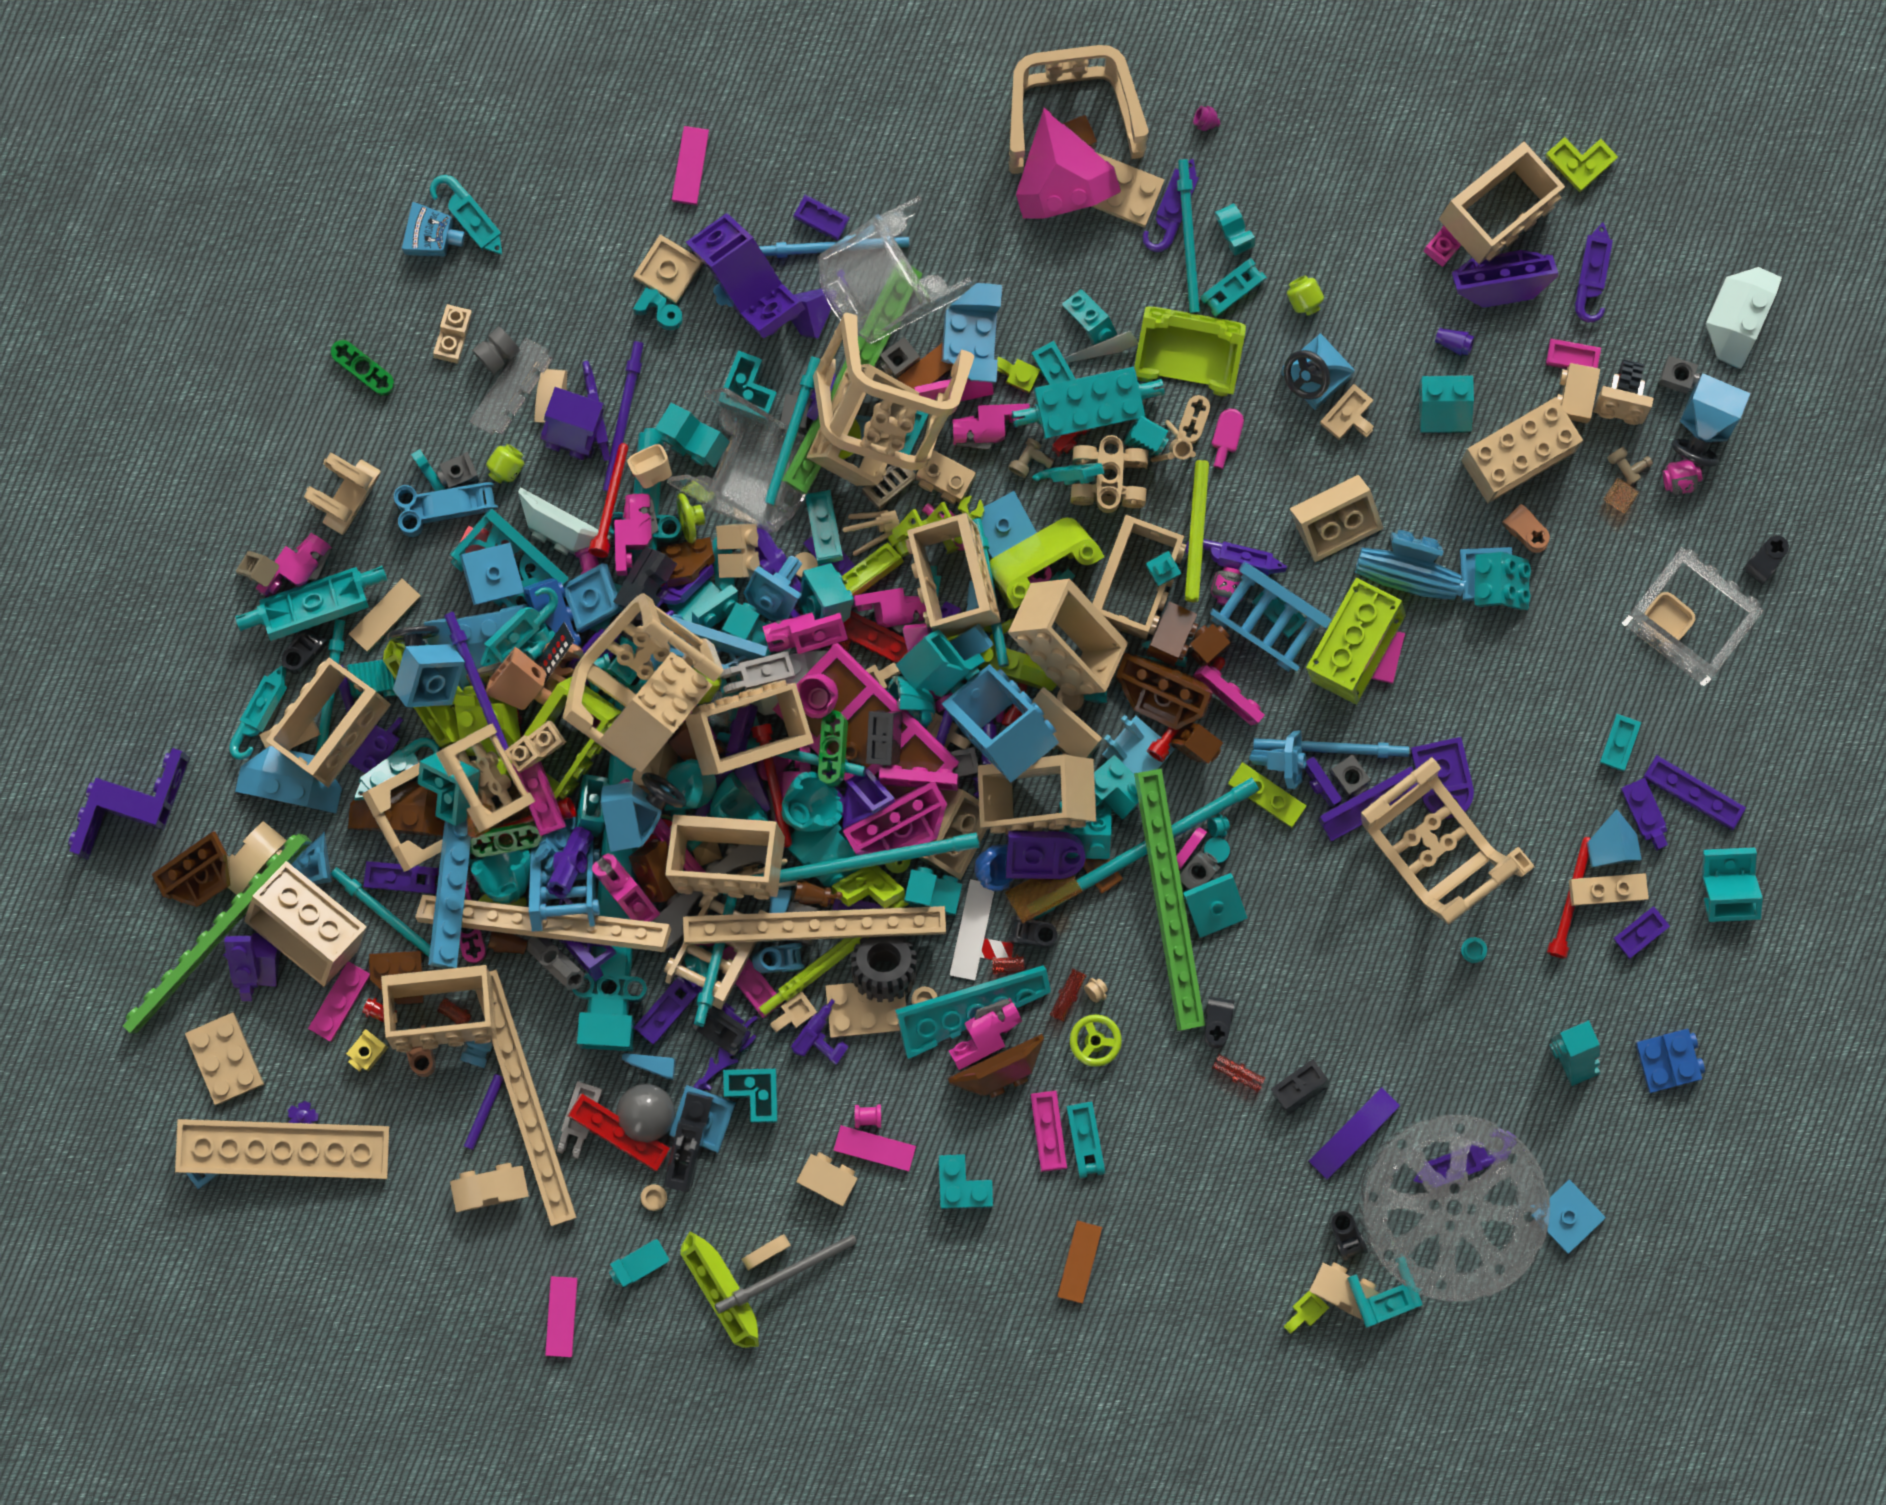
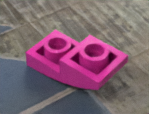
M1443 225L1423 252L1443 267L1460 248L1461 244Z

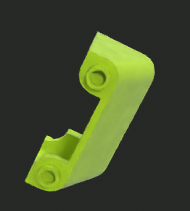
M1146 307L1134 365L1137 379L1142 382H1152L1158 376L1207 384L1213 390V394L1218 396L1234 395L1246 326L1242 323L1159 307Z
M1062 518L990 560L993 583L1007 608L1015 609L1021 605L1030 586L1027 577L1064 556H1067L1068 559L1075 558L1082 565H1091L1104 558L1099 546L1075 519Z

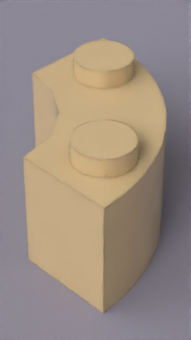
M264 821L245 838L243 841L245 845L235 856L232 854L229 857L231 885L228 888L236 895L241 892L244 894L250 887L248 884L256 874L264 872L267 868L266 863L275 854L279 855L282 852L284 843L287 840Z
M511 1163L497 1165L496 1171L475 1175V1171L460 1173V1179L450 1181L456 1212L529 1197L523 1166L512 1167Z
M1334 1262L1332 1266L1323 1263L1309 1291L1315 1296L1363 1320L1347 1280L1350 1276L1345 1274L1347 1269ZM1362 1278L1360 1284L1366 1299L1379 1294L1375 1290L1377 1285Z

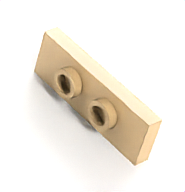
M1646 873L1569 880L1571 906L1649 899Z

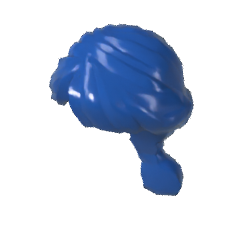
M1007 844L992 845L976 858L974 870L976 878L983 888L996 892L1003 891L1014 880V878H1006L1005 874Z

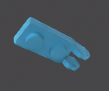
M576 816L564 820L566 827L543 835L539 842L540 846L534 858L539 862L549 854L550 858L545 865V869L549 873L554 871V854L564 850L571 832L576 827Z

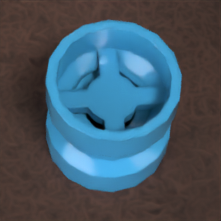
M467 1041L468 1047L466 1051L462 1052L460 1060L485 1068L487 1062L485 1058L486 1053L491 1051L493 1043L477 1044L475 1041Z

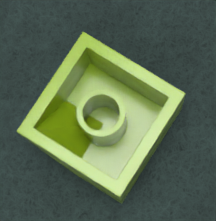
M491 698L490 703L507 745L510 747L521 738L517 708ZM480 704L477 706H455L460 740L488 726ZM490 737L480 741L486 753L490 751L498 753ZM472 747L465 750L468 756H476Z

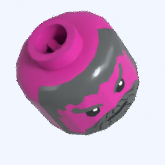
M1687 459L1669 463L1666 470L1662 473L1665 489L1667 491L1670 490L1674 495L1695 492L1698 488V482L1702 481L1700 467H1695L1694 463Z
M1224 567L1223 571L1215 573L1211 595L1217 599V604L1225 606L1242 581V572L1234 568Z

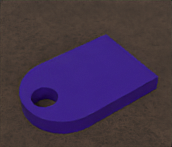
M1457 737L1411 747L1410 752L1415 770L1432 757L1441 767L1438 771V778L1465 812L1473 801L1474 789L1462 738ZM1433 789L1421 797L1425 808L1431 814L1436 813L1443 807V802ZM1450 814L1445 819H1453L1454 816Z
M1008 831L1006 878L1062 879L1076 874L1085 863L1084 845L1077 836L1071 833L1061 831ZM1072 852L1079 854L1075 858L1066 857L1068 853Z

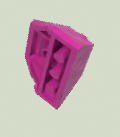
M933 781L895 799L894 803L844 829L843 832L854 852L859 855L928 843L938 838L947 802L937 784Z

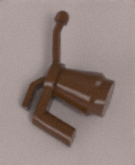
M797 880L793 894V900L798 901L800 904H821V907L825 908L828 905H834L835 899L840 900L843 897L841 892L832 894L830 887L825 886L823 888L807 880Z

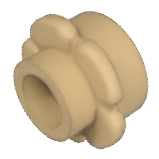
M1090 978L1088 984L1084 986L1088 997L1095 1003L1101 999L1105 1000L1107 998L1105 993L1108 991L1105 983L1100 979Z

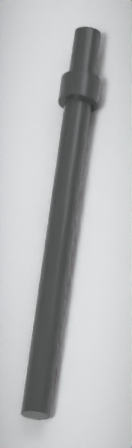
M852 1234L744 1290L740 1288L732 1292V1296L716 1303L715 1308L720 1314L736 1305L740 1307L748 1303V1299L857 1244V1240Z

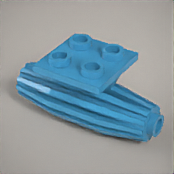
M1398 530L1397 533L1391 532L1390 535L1393 551L1361 548L1355 568V573L1383 586L1423 597L1454 600L1456 595H1462L1465 581L1461 580V575L1434 563L1439 555L1442 556L1444 552L1436 539L1423 536V539L1419 540L1414 538L1413 533Z

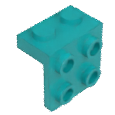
M1504 552L1476 554L1475 606L1504 605L1519 610H1527L1531 598L1529 591L1531 567L1528 559Z
M708 579L684 603L667 604V607L674 611V614H681L682 620L711 628L730 615L736 602L738 603V590L730 585L721 591Z
M1062 801L1060 802L1059 813H1062ZM1103 802L1096 808L1095 822H1087L1086 827L1071 828L1068 825L1064 826V830H1059L1071 833L1082 841L1085 848V858L1110 859L1111 807L1106 802ZM1072 852L1068 853L1066 857L1075 858L1079 854Z

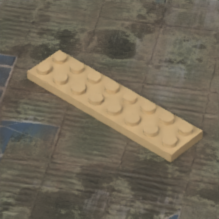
M178 1119L175 1172L387 1179L389 1126Z

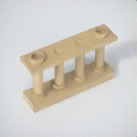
M704 894L699 904V907L702 909L698 916H707L710 909L722 915L725 905L715 900L717 896ZM734 909L733 915L743 914V913H741V912H739V911H737V910ZM760 909V911H759L758 914L767 913V912H765V911H763V910ZM757 942L725 943L735 948L734 951L737 954L734 960L728 959L727 961L723 958L721 959L719 968L726 975L722 982H715L712 993L714 996L713 1006L719 1009L723 1008ZM683 943L676 958H670L664 969V972L667 973L665 982L670 984L676 974L703 988L706 977L681 966V963L686 953L710 963L712 953L697 945Z

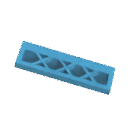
M670 616L700 639L706 638L713 643L717 653L723 651L729 654L732 661L725 665L721 664L723 670L733 665L738 666L739 662L746 659L754 660L765 657L767 646ZM670 648V652H673L678 657L682 658L685 655L677 648Z

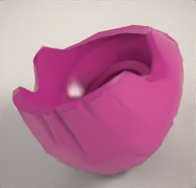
M824 674L809 675L802 679L797 688L807 716L823 718L834 709L838 699V689L835 682Z

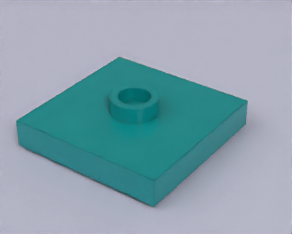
M1231 873L1183 892L1200 938L1248 918Z

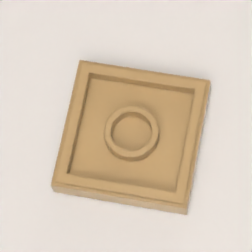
M660 234L633 275V279L651 290L657 289L664 298L677 305L703 262L697 256Z

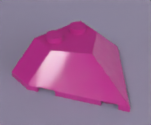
M1045 108L1043 109L1016 192L1022 217L1049 218L1094 206L1120 193L1121 189L1114 166L1094 152L1093 148L1064 124L1062 125Z

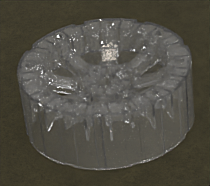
M1433 1116L1429 1120H1419L1400 1129L1375 1153V1159L1371 1166L1367 1167L1360 1188V1224L1364 1228L1366 1235L1364 1238L1372 1255L1379 1265L1397 1282L1411 1287V1290L1437 1300L1452 1302L1476 1300L1477 1297H1488L1502 1291L1519 1279L1532 1265L1538 1249L1542 1248L1548 1230L1550 1217L1548 1189L1545 1188L1544 1175L1536 1159L1529 1149L1508 1130H1502L1493 1122L1473 1116ZM1459 1123L1465 1126V1131L1462 1134H1458L1455 1131V1126ZM1401 1139L1407 1142V1147L1404 1150L1397 1147V1142ZM1435 1141L1437 1143L1449 1141V1150H1451L1450 1166L1447 1169L1445 1178L1434 1171L1426 1161V1156L1421 1150ZM1471 1145L1479 1148L1483 1147L1496 1160L1482 1175L1468 1181V1173L1466 1171L1467 1153H1469ZM1511 1153L1516 1154L1518 1158L1514 1164L1508 1161V1155ZM1405 1163L1423 1181L1422 1185L1427 1193H1416L1414 1195L1399 1193L1397 1190L1390 1189L1394 1172L1398 1171L1402 1164ZM1508 1177L1516 1188V1205H1509V1207L1492 1205L1491 1202L1483 1200L1490 1188L1500 1180H1505ZM1452 1184L1459 1186L1458 1193L1453 1194L1450 1192ZM1370 1192L1377 1194L1378 1198L1375 1202L1369 1201ZM1431 1200L1438 1201L1439 1206L1436 1210L1430 1209L1429 1203ZM1451 1200H1457L1460 1203V1211L1456 1215H1450L1447 1211V1204ZM1470 1204L1476 1208L1475 1213L1472 1215L1467 1213L1468 1205ZM1400 1208L1424 1214L1417 1222L1418 1225L1406 1234H1401L1394 1238L1391 1229L1387 1226V1210ZM1532 1212L1534 1215L1533 1221H1525L1524 1214ZM1494 1220L1513 1225L1509 1243H1506L1501 1250L1493 1246L1484 1235V1230L1480 1225L1481 1222ZM1453 1221L1455 1228L1452 1231H1448L1445 1227L1446 1222ZM1438 1234V1243H1440L1438 1262L1435 1263L1434 1270L1424 1266L1421 1268L1416 1265L1417 1262L1410 1258L1409 1255L1415 1250L1414 1247L1426 1238H1431ZM1461 1237L1472 1244L1483 1265L1473 1269L1472 1272L1456 1273V1264L1454 1262L1456 1248L1459 1246ZM1391 1250L1394 1253L1392 1260L1384 1258L1385 1251ZM1501 1264L1504 1266L1503 1274L1498 1275L1495 1273L1494 1268L1496 1265ZM1439 1280L1446 1282L1444 1290L1437 1289L1436 1284Z

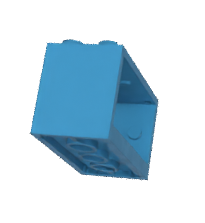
M990 664L941 703L966 738L1010 782L1015 780L1059 743L1053 735L1056 729L1047 719H1044V713L1035 702L1033 703L1024 691L1021 692L1014 681H1010L1001 669L996 671ZM1010 704H1013L1022 713V716L991 740L981 728Z

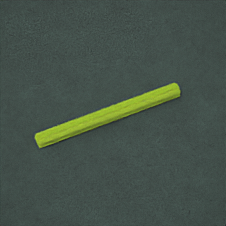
M1197 460L1195 462L1185 600L1193 603L1199 601L1209 471V462L1206 460Z

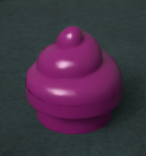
M1200 106L1193 119V124L1201 131L1214 129L1221 124L1217 112L1210 106Z

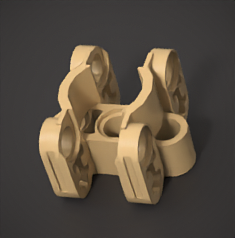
M1113 435L1103 438L1100 443L1099 452L1093 446H1074L1072 465L1102 463L1104 471L1112 469L1116 472L1117 477L1113 480H1107L1103 474L1096 475V484H1073L1071 486V504L1093 505L1095 501L1098 508L1105 513L1116 511L1120 502H1122L1123 507L1127 508L1145 507L1146 488L1127 487L1122 484L1123 470L1125 468L1147 469L1148 450L1129 448L1123 453L1122 441ZM1107 444H1114L1117 446L1118 452L1115 454L1106 453L1104 447Z
M330 453L323 464L326 465V468L344 479L340 488L332 499L321 491H317L309 486L303 497L308 500V503L326 513L323 524L343 535L374 487L381 471L362 459L355 467L335 454Z

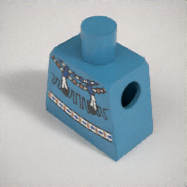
M412 202L402 250L405 255L446 256L449 244L463 246L465 232L452 230L453 220L451 216Z

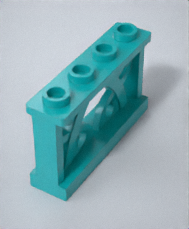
M493 509L487 511L483 518L449 554L453 558L450 563L460 572H463L460 555L465 554L467 547L480 545L486 549L494 547L495 544L501 545L503 540H507L511 544L513 554L519 550L524 553L519 564L520 574L523 578V581H521L523 588L549 578L557 579L558 582L564 585L569 579ZM488 522L493 525L486 542L474 539ZM532 563L536 568L534 572H529L533 576V578L529 579L525 572V566ZM522 593L509 597V600L503 598L493 602L499 607L503 604L506 607L518 606L516 604L518 596H523L524 599L525 596Z

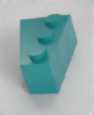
M1586 1021L1550 1038L1552 1041L1549 1044L1550 1050L1555 1059H1560L1571 1086L1600 1074V1070L1597 1067L1600 1066V1062L1598 1059L1595 1060V1058L1600 1057V1044L1590 1021Z

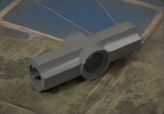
M532 936L527 941L528 947L526 950L569 991L578 989L584 983L585 974L548 938Z

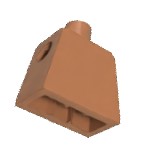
M516 647L489 678L486 689L488 696L521 710L526 709L533 699L544 705L552 692L543 687L546 678L545 670Z

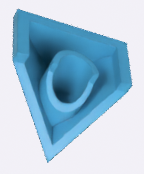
M1617 809L1587 842L1591 868L1642 860L1637 834Z
M325 831L292 863L295 869L315 885L332 882Z

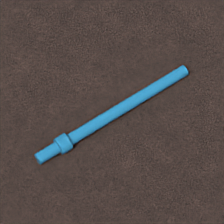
M909 237L786 245V242H780L773 246L759 247L765 256L786 258L787 255L909 247Z
M1254 738L1253 749H1285L1286 740ZM1302 741V751L1377 755V758H1388V756L1409 757L1408 746H1389V743L1378 742V745Z

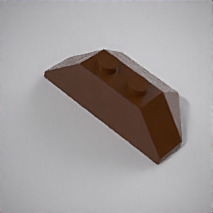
M1124 653L1116 675L1134 711L1175 730H1180L1204 717L1213 694L1204 682L1159 661L1130 653Z
M407 781L390 790L391 808L384 811V814L394 833L443 837L445 821L435 816L438 794L419 785L417 781ZM353 800L350 803L348 829L382 832L366 801Z
M214 831L152 873V876L163 897L173 898L179 902L199 907L231 885L230 858L219 836Z
M1040 1034L947 1078L952 1086L983 1097L990 1095L991 1099L1005 1093L1004 1087L1011 1084L1018 1087L1029 1081L1028 1076L1032 1075L1044 1036Z

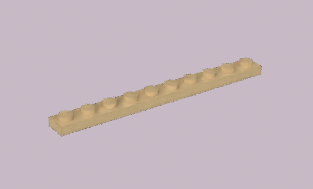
M422 895L415 916L418 922L433 924L436 896ZM464 900L461 925L462 928L665 952L671 932L669 924L596 915L595 926L590 927L588 914L547 917V920H543V931L532 932L529 907Z
M945 906L686 916L683 917L684 944L946 934Z
M493 970L490 971L493 984L497 1038L491 1040L550 1224L554 1226L577 1217L498 971ZM476 989L485 1018L483 989Z

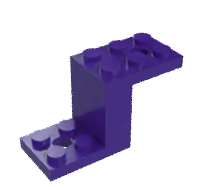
M728 213L686 241L690 250L708 266L736 312L763 339L776 333L779 327L797 318L800 312L805 309L801 301L782 284L755 239Z
M172 748L170 753H166L162 763V767L165 768L162 778L158 777L154 785L153 792L156 793L155 797L95 778L94 783L90 782L86 791L87 803L85 807H81L79 810L77 831H73L68 841L69 851L80 858L89 859L105 812L164 831L190 757L183 751Z

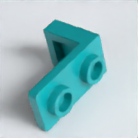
M1079 290L1062 303L1064 309L1085 329L1093 345L1118 335L1110 317L1083 290Z
M654 1239L626 1257L610 1264L612 1270L609 1273L616 1285L621 1283L623 1287H627L668 1263L669 1257L659 1240Z

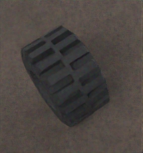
M863 937L860 939V944L855 945L854 953L851 956L852 978L854 986L858 987V992L861 995L866 993L867 999L872 1001L873 998H877V1002L883 1003V999H888V1002H893L895 997L901 999L904 997V992L909 993L912 990V985H915L917 960L911 942L906 943V937ZM879 961H890L897 965L890 972H878L871 968L873 964Z

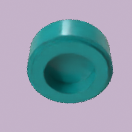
M1214 837L1206 842L1203 852L1204 854L1205 852L1210 853L1217 859V864H1220L1228 858L1230 847L1223 838Z

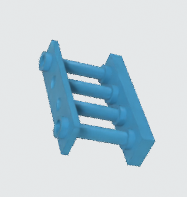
M1244 561L1239 568V571L1243 573L1241 576L1242 581L1221 612L1213 608L1211 609L1210 614L1214 616L1212 621L1224 629L1228 625L1278 659L1276 664L1288 672L1291 668L1298 671L1300 667L1293 660L1314 629H1318L1320 625L1327 628L1331 618ZM1257 582L1264 587L1262 591L1264 594L1241 627L1230 620L1229 617L1251 585L1254 586ZM1279 597L1286 602L1284 604L1285 609L1262 641L1250 632L1272 599L1275 600ZM1300 611L1307 616L1305 619L1307 622L1286 654L1283 655L1272 648V645L1293 614H1297Z
M594 839L586 854L587 869L584 873H578L575 880L587 879V886L571 887L566 897L587 896V903L557 906H546L544 904L548 900L562 898H557L555 895L550 894L547 888L544 887L548 885L553 872L549 873L545 870V865L550 855H547L545 859L538 862L534 855L540 845L531 848L529 917L532 932L543 931V920H547V917L588 913L590 927L595 926V915H600L599 900H596V875L592 871V866L601 859L600 849H595Z

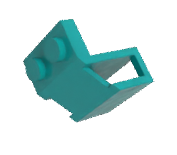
M937 629L915 645L896 664V667L915 690L920 691L924 688L933 691L936 696L943 697L949 692L954 694L965 685L963 682L966 679L969 681L980 672L978 667L985 660L978 653L964 661L940 629Z
M837 823L828 829L815 832L795 830L791 834L792 845L787 848L803 866L859 855L854 852L846 835L841 830L842 828ZM860 869L816 876V878L824 887H830L832 891V885Z
M1755 847L1703 850L1702 878L1708 898H1704V906L1709 922L1761 920L1763 897L1756 878L1757 852Z

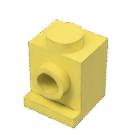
M365 1029L363 1034L346 1053L351 1057L348 1062L358 1071H361L362 1068L370 1071L388 1049V1046ZM363 1047L369 1049V1054L365 1057L360 1055V1050Z

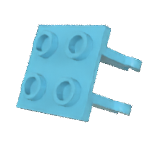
M1124 715L1121 721L1125 724V729L1115 740H1112L1108 734L1104 737L1109 747L1102 755L1107 760L1115 755L1133 774L1158 769L1164 762L1157 761L1146 750L1153 741L1156 742L1157 739L1162 737L1137 716L1130 721ZM1170 744V749L1168 750L1169 755L1167 756V758L1175 750Z

